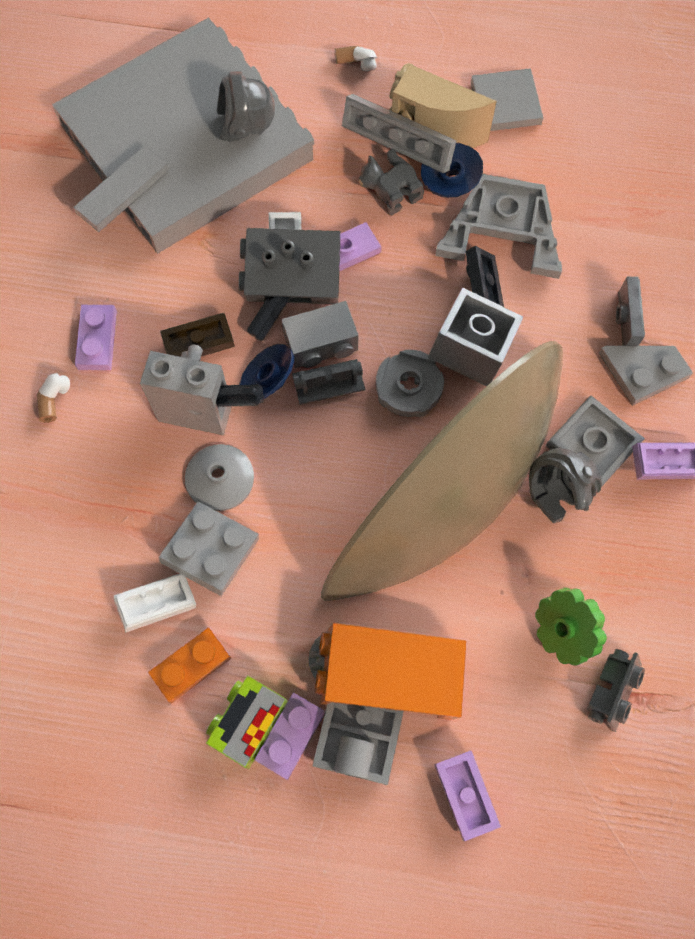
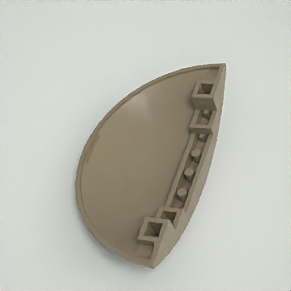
M556 341L546 342L517 360L469 402L426 446L381 498L341 552L323 585L321 598L324 601L340 600L373 593L408 581L453 556L470 544L495 521L515 497L527 478L530 468L537 459L548 434L558 399L562 371L563 351L559 343Z

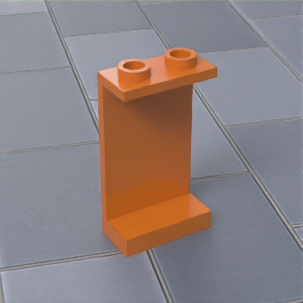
M333 623L328 628L327 633L322 632L319 655L325 656L323 671H317L315 694H321L320 704L325 705L333 702L437 715L439 719L447 720L462 718L467 641Z

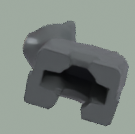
M390 149L387 152V159L394 166L391 170L383 173L376 160L369 156L368 163L362 167L361 175L358 178L359 184L362 187L376 191L378 197L386 203L390 216L402 209L400 202L404 199L403 195H408L412 204L421 200L424 195L423 184L417 179L414 168L399 157L394 149Z

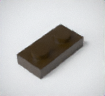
M225 313L160 331L166 353L169 355L181 357L182 352L188 351L191 345H198L202 348L201 357L235 347Z

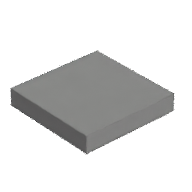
M531 68L472 76V91L497 101L490 131L542 125L543 114Z
M590 396L554 434L546 446L550 450L562 448L575 453L582 452L587 455L597 466L603 486L633 453L632 446L636 443H642L645 438L593 396Z

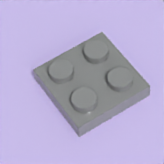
M198 501L160 554L159 561L161 564L222 597L258 542L259 534Z

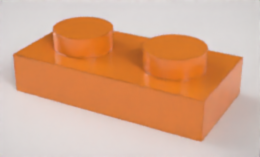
M208 627L148 673L167 701L172 704L229 661L231 657Z

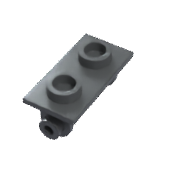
M357 359L292 373L300 405L365 390L362 378V365Z
M615 649L614 654H609L600 679L612 684L611 690L597 685L587 707V710L590 711L588 715L590 720L602 724L603 720L607 719V723L613 732H616L619 722L625 724L632 705L628 701L633 688L639 689L644 678L645 668L642 667L639 654L634 652L631 660H628V653L619 649Z

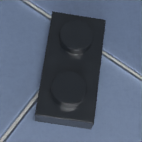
M477 246L465 251L467 259L466 270L470 277L472 292L504 307L495 255Z

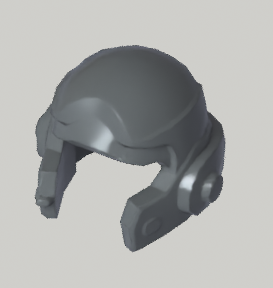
M240 71L230 72L226 77H223L219 86L216 109L218 115H225V123L220 133V139L231 142L245 138L250 133L252 135L256 133L261 135L271 125L275 115V105L267 85L260 80L246 78Z
M556 448L544 452L533 462L529 473L532 500L552 523L562 521L566 514V510L560 505V500L575 506L576 510L583 509L588 511L594 496L602 488L601 476L594 462L584 453H575L568 449Z

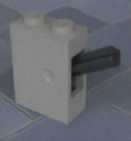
M198 345L189 346L188 351L182 352L181 357L150 351L140 385L158 422L224 436L232 406H257L264 401L263 388L258 384L227 385L221 365L200 361L203 350Z

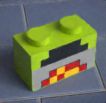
M247 675L244 682L238 680L227 697V701L231 703L224 715L222 716L218 713L210 723L206 734L210 737L206 744L244 768L250 769L288 701L283 696Z

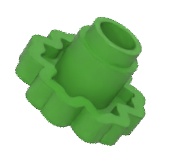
M562 588L553 591L550 597L540 600L539 608L535 612V618L541 625L537 630V637L542 642L546 652H556L560 663L574 666L587 662L589 658L602 652V645L607 640V636L602 630L605 616L594 599L585 600L580 589Z

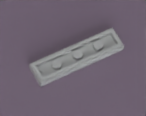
M355 94L346 96L342 120L343 127L390 149H394L442 173L449 171L457 140Z

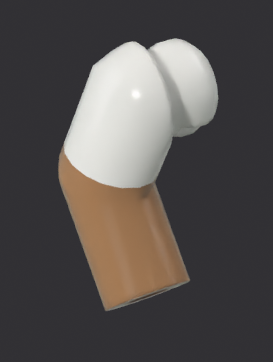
M360 46L335 48L336 64L361 61L362 71H372L377 67L375 61L377 56L373 50Z
M58 373L49 375L38 391L37 406L40 422L49 423L57 419L55 397L58 392L62 394L68 392L70 380L67 376H59Z

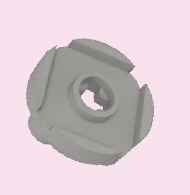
M417 350L400 351L399 355L386 358L381 363L376 375V390L379 403L399 416H426L439 402L444 387V377L436 366V361L429 359L428 354ZM409 377L415 378L414 383L419 386L408 390L404 388L400 381H407Z

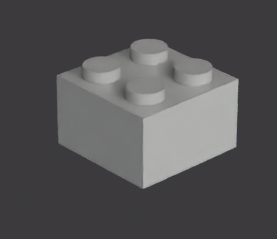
M462 288L435 340L428 358L488 386L501 367L523 316Z

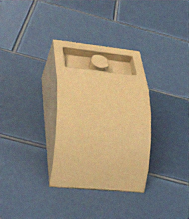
M410 63L405 64L400 71H397L395 82L389 98L392 99L390 111L457 140L456 143L475 148L488 142L497 103L496 100L420 69Z

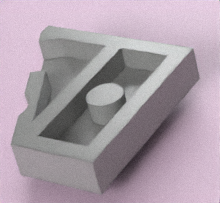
M604 346L599 352V355L632 406L689 379L693 374L676 346Z

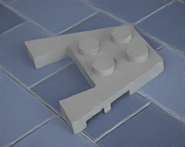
M483 174L479 184L471 191L464 202L460 213L450 224L446 235L439 241L435 256L464 261L470 233L524 242L535 246L530 274L559 279L562 273V263L558 259L557 240L554 238L551 226L552 216L545 185Z

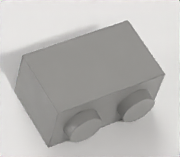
M346 301L282 319L284 337L287 346L293 351V364L295 368L302 366L306 368L314 367L320 364L322 360L333 357L345 358L358 350L359 335Z

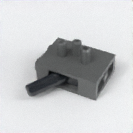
M247 228L246 239L241 238L240 257L245 259V271L239 272V291H244L247 301L264 302L247 329V332L252 337L260 341L264 340L287 303H338L340 231Z

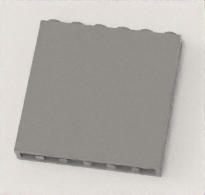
M209 17L52 104L60 125L103 181L143 146H146L167 163L169 171L125 209L157 254L313 160V136L307 128L303 129L297 123L292 110L289 107L285 108L281 104L277 93L271 86L268 88L273 96L275 115L271 125L261 135L258 133L252 135L250 133L245 138L231 142L220 139V133L225 123V115H218L216 109L219 86L223 77H226L230 72L240 71L246 78L264 82L258 70L254 66L250 67L241 50L237 46H232L228 41L225 31L221 27L217 28Z

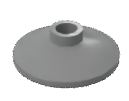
M224 444L212 445L200 450L192 457L185 472V485L190 497L194 502L197 503L199 501L215 511L229 510L241 504L250 494L254 483V471L248 457L241 450ZM215 469L224 470V474L220 478L212 477V472Z

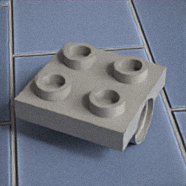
M333 702L327 704L313 767L388 785L404 711Z

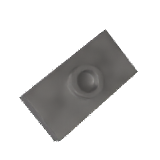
M627 276L618 292L619 304L616 308V323L621 324L622 345L639 346L645 337L639 277Z

